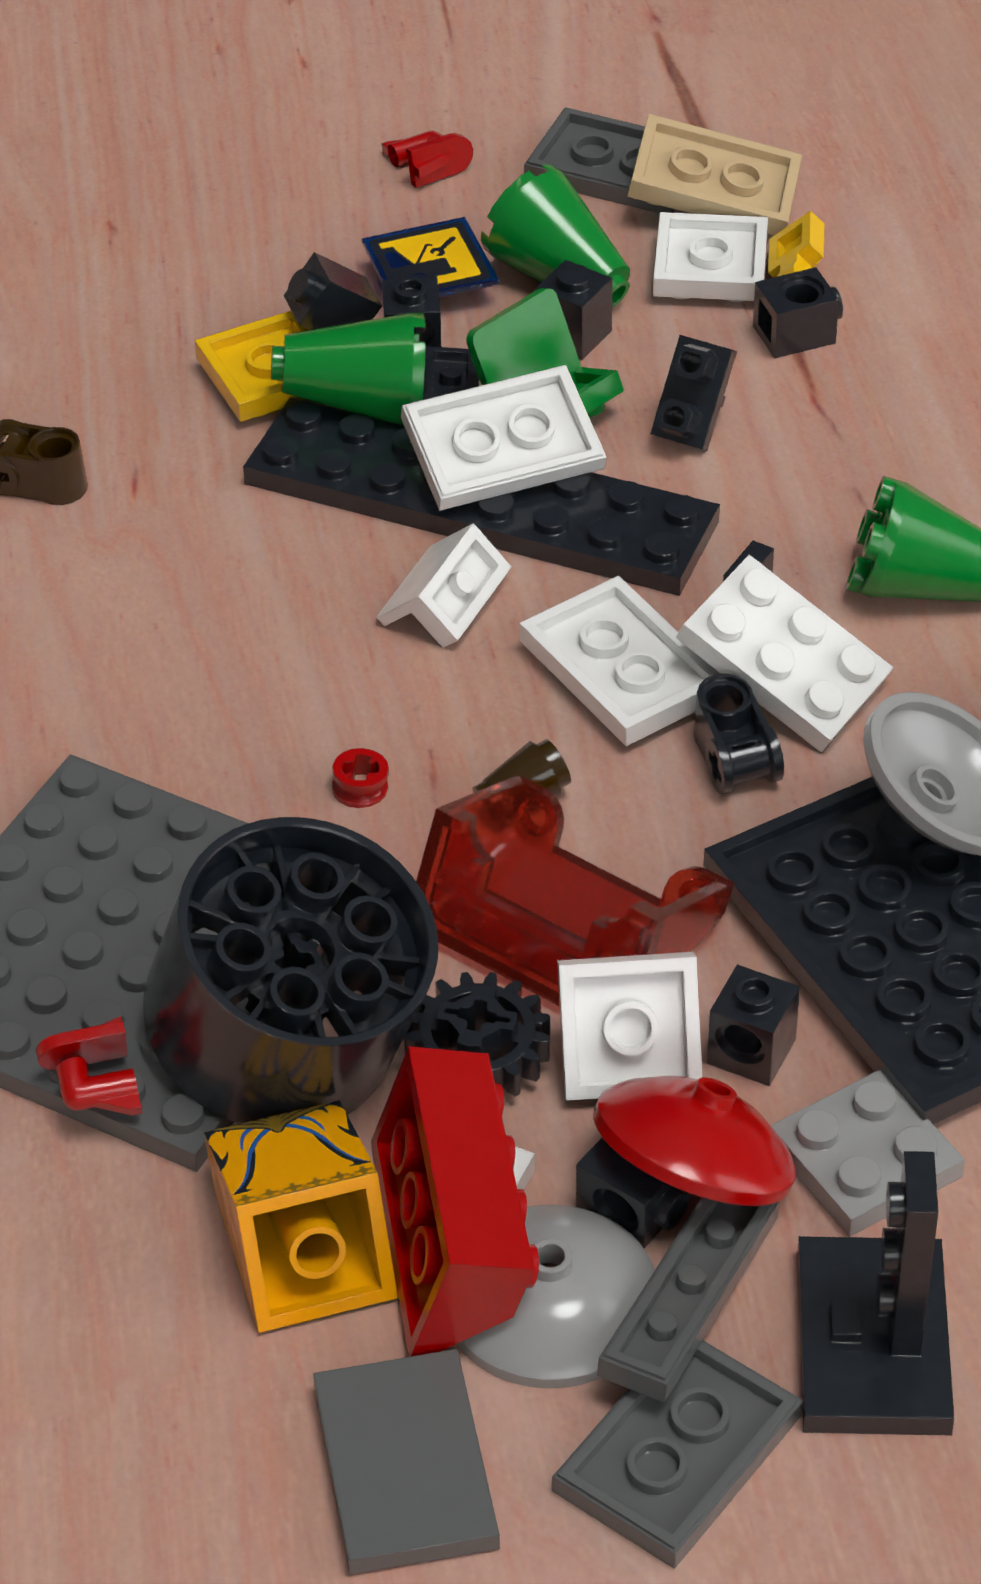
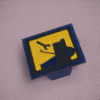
M465 217L362 238V244L377 272L378 284L381 290L382 280L400 279L407 276L419 278L437 277L439 298L499 284V278Z

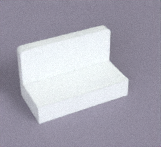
M473 523L431 545L376 617L384 626H387L412 613L444 648L459 640L512 566Z

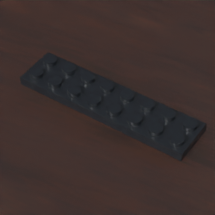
M292 397L288 399L243 466L244 484L444 536H450L474 523L496 549L608 578L620 576L627 583L678 596L681 595L719 523L720 504L593 472L439 511L404 425Z

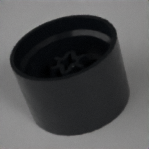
M277 817L247 823L229 831L210 844L198 856L190 868L147 977L143 998L144 1020L151 1046L158 1060L173 1081L192 1099L215 1114L239 1124L340 1100L348 1115L361 1106L380 1085L434 978L439 946L437 928L430 905L413 876L395 857L374 841L346 827L312 818ZM201 928H206L208 930L218 933V935L201 934L195 932L200 930ZM298 933L309 936L311 939L308 942L301 940ZM323 952L326 953L328 965L322 964L321 955ZM245 998L249 999L245 1007L249 1015L235 1006ZM327 1017L339 1037H326L322 1023L324 1018Z

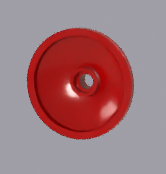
M684 1076L629 1079L604 1090L593 1112L594 1124L602 1138L611 1148L647 1174L688 1193L729 1204L762 1206L783 1200L789 1194L795 1181L796 1166L782 1138L752 1105L738 1097L732 1087L719 1080L707 1077L694 1079Z

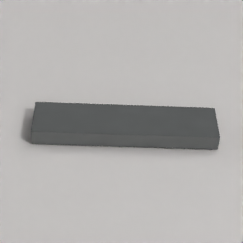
M702 1197L600 1355L597 1376L665 1403L777 1220L780 1201L769 1205L746 1206L714 1201Z

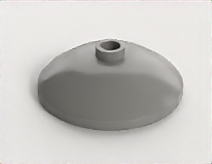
M903 692L887 697L870 714L864 728V750L868 767L876 786L895 812L923 836L954 851L981 855V721L959 706L929 694Z
M566 1205L528 1206L525 1227L529 1244H534L538 1249L539 1272L537 1281L533 1288H526L513 1318L458 1343V1346L473 1362L487 1372L519 1385L536 1388H565L598 1380L601 1378L597 1376L599 1357L655 1271L647 1252L635 1237L621 1225L605 1216L583 1208ZM554 1264V1265H558V1266H556V1267H545V1266H543V1265Z

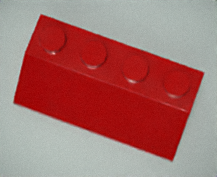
M408 1046L371 1140L409 1357L441 1352L513 1318L526 1288H533L537 1281L539 1272L538 1249L534 1244H529L525 1227L527 1198L523 1189H517L513 1171L516 1154L515 1142L511 1135H506L502 1119L504 1091L502 1085L494 1081L488 1053Z

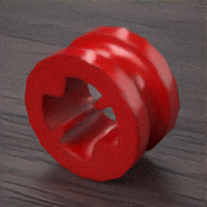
M356 748L342 752L335 758L332 765V790L338 802L348 807L365 808L379 803L386 796L389 789L387 780L389 766L388 761L383 755L374 750ZM355 775H367L366 780H355Z

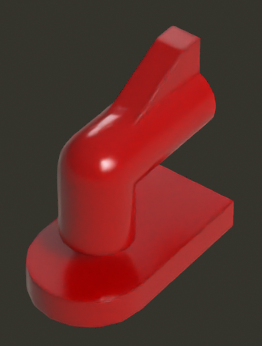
M427 131L406 139L381 143L383 154L389 157L395 167L408 163L411 185L415 188L462 172L469 166L473 158L472 143L458 133L442 135L436 131Z
M121 1016L101 1025L49 1036L37 1045L36 1055L38 1063L45 1069L56 1070L61 1096L68 1108L72 1110H85L97 1107L127 1115L142 1114V1106L133 1068L89 1077L87 1064L128 1056L126 1032Z

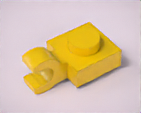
M811 210L769 239L768 273L772 277L814 268L824 258L825 223Z

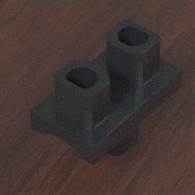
M679 335L650 434L708 451L720 407H723L726 399L724 394L737 351Z

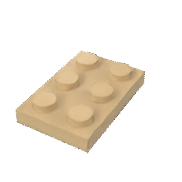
M648 114L627 197L691 214L768 217L767 234L774 236L788 225L802 154Z

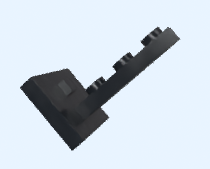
M904 1151L901 1182H887L886 1221L887 1227L893 1228H883L882 1238L799 1236L797 1260L803 1433L952 1436L954 1406L942 1239H935L939 1211L934 1152Z

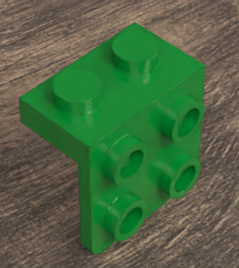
M540 288L474 327L467 334L466 343L481 386L566 365L589 418L603 412L606 408L605 403L624 391L618 370L581 367L560 302L553 289Z

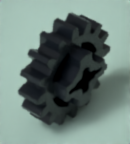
M468 972L461 973L460 985L453 988L442 979L435 982L436 997L425 996L404 1037L405 1053L408 1046L488 1053L495 1083H500L506 1092L514 1097L520 1095L521 1077L534 1082L539 1080L540 1063L549 1062L550 1015L541 1013V998L538 994L522 998V982L518 980L509 983L505 988L497 986V974L489 972L483 983H474L473 978Z

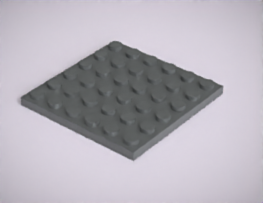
M72 754L66 758L0 835V1088L198 1172L208 1158L204 1132L229 1127L234 1122L200 1105L187 1095L165 1071L151 1046L146 1031L143 1011L144 990L153 960L190 868L198 856L210 844L229 831L247 824L246 822ZM201 928L200 930L195 932L201 934L218 935V933L208 930L206 928ZM298 933L301 940L308 942L311 939L309 936ZM323 952L321 955L322 964L328 965L326 953ZM245 998L235 1006L249 1015L245 1009L249 999ZM121 1016L126 1032L128 1056L87 1064L89 1077L133 1068L142 1106V1114L127 1115L97 1107L85 1110H72L68 1108L61 1096L56 1070L45 1069L38 1063L36 1055L37 1045L49 1036L101 1025Z

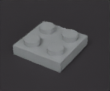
M881 1069L771 1125L790 1151L796 1166V1176L849 1237L886 1218L887 1182H901L904 1151L934 1152L937 1190L963 1177L965 1159L929 1119L923 1121Z

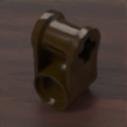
M3 419L0 421V495L40 500L52 505H64L80 499L86 493L88 482L78 434L65 427H45L22 423L13 419Z

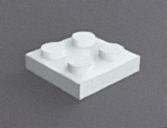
M660 212L653 296L672 297L675 299H722L731 302L754 301L755 282L764 280L768 217Z
M694 952L557 960L564 1095L566 1100L596 1099L607 1088L634 1078L657 1076L702 1078L697 957Z

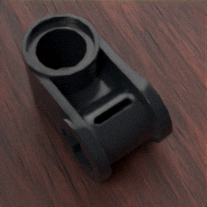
M727 673L715 674L705 678L699 684L696 694L694 738L705 759L716 791L719 794L729 793L732 791L733 785L765 777L771 783L782 780L784 776V759L781 745L774 729L768 725L751 686L744 679Z

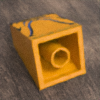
M340 1100L204 1132L215 1196L258 1333L398 1298L378 1172Z

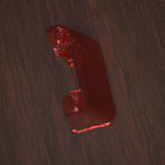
M517 775L438 807L435 810L416 882L422 889L433 913L438 933V943L512 982L514 980L522 982L523 988L538 994V996L560 1007L557 960L693 952L721 921L726 912L734 882L702 867H686L668 879L660 899L560 848L559 843L565 819L561 804L556 796L546 788Z

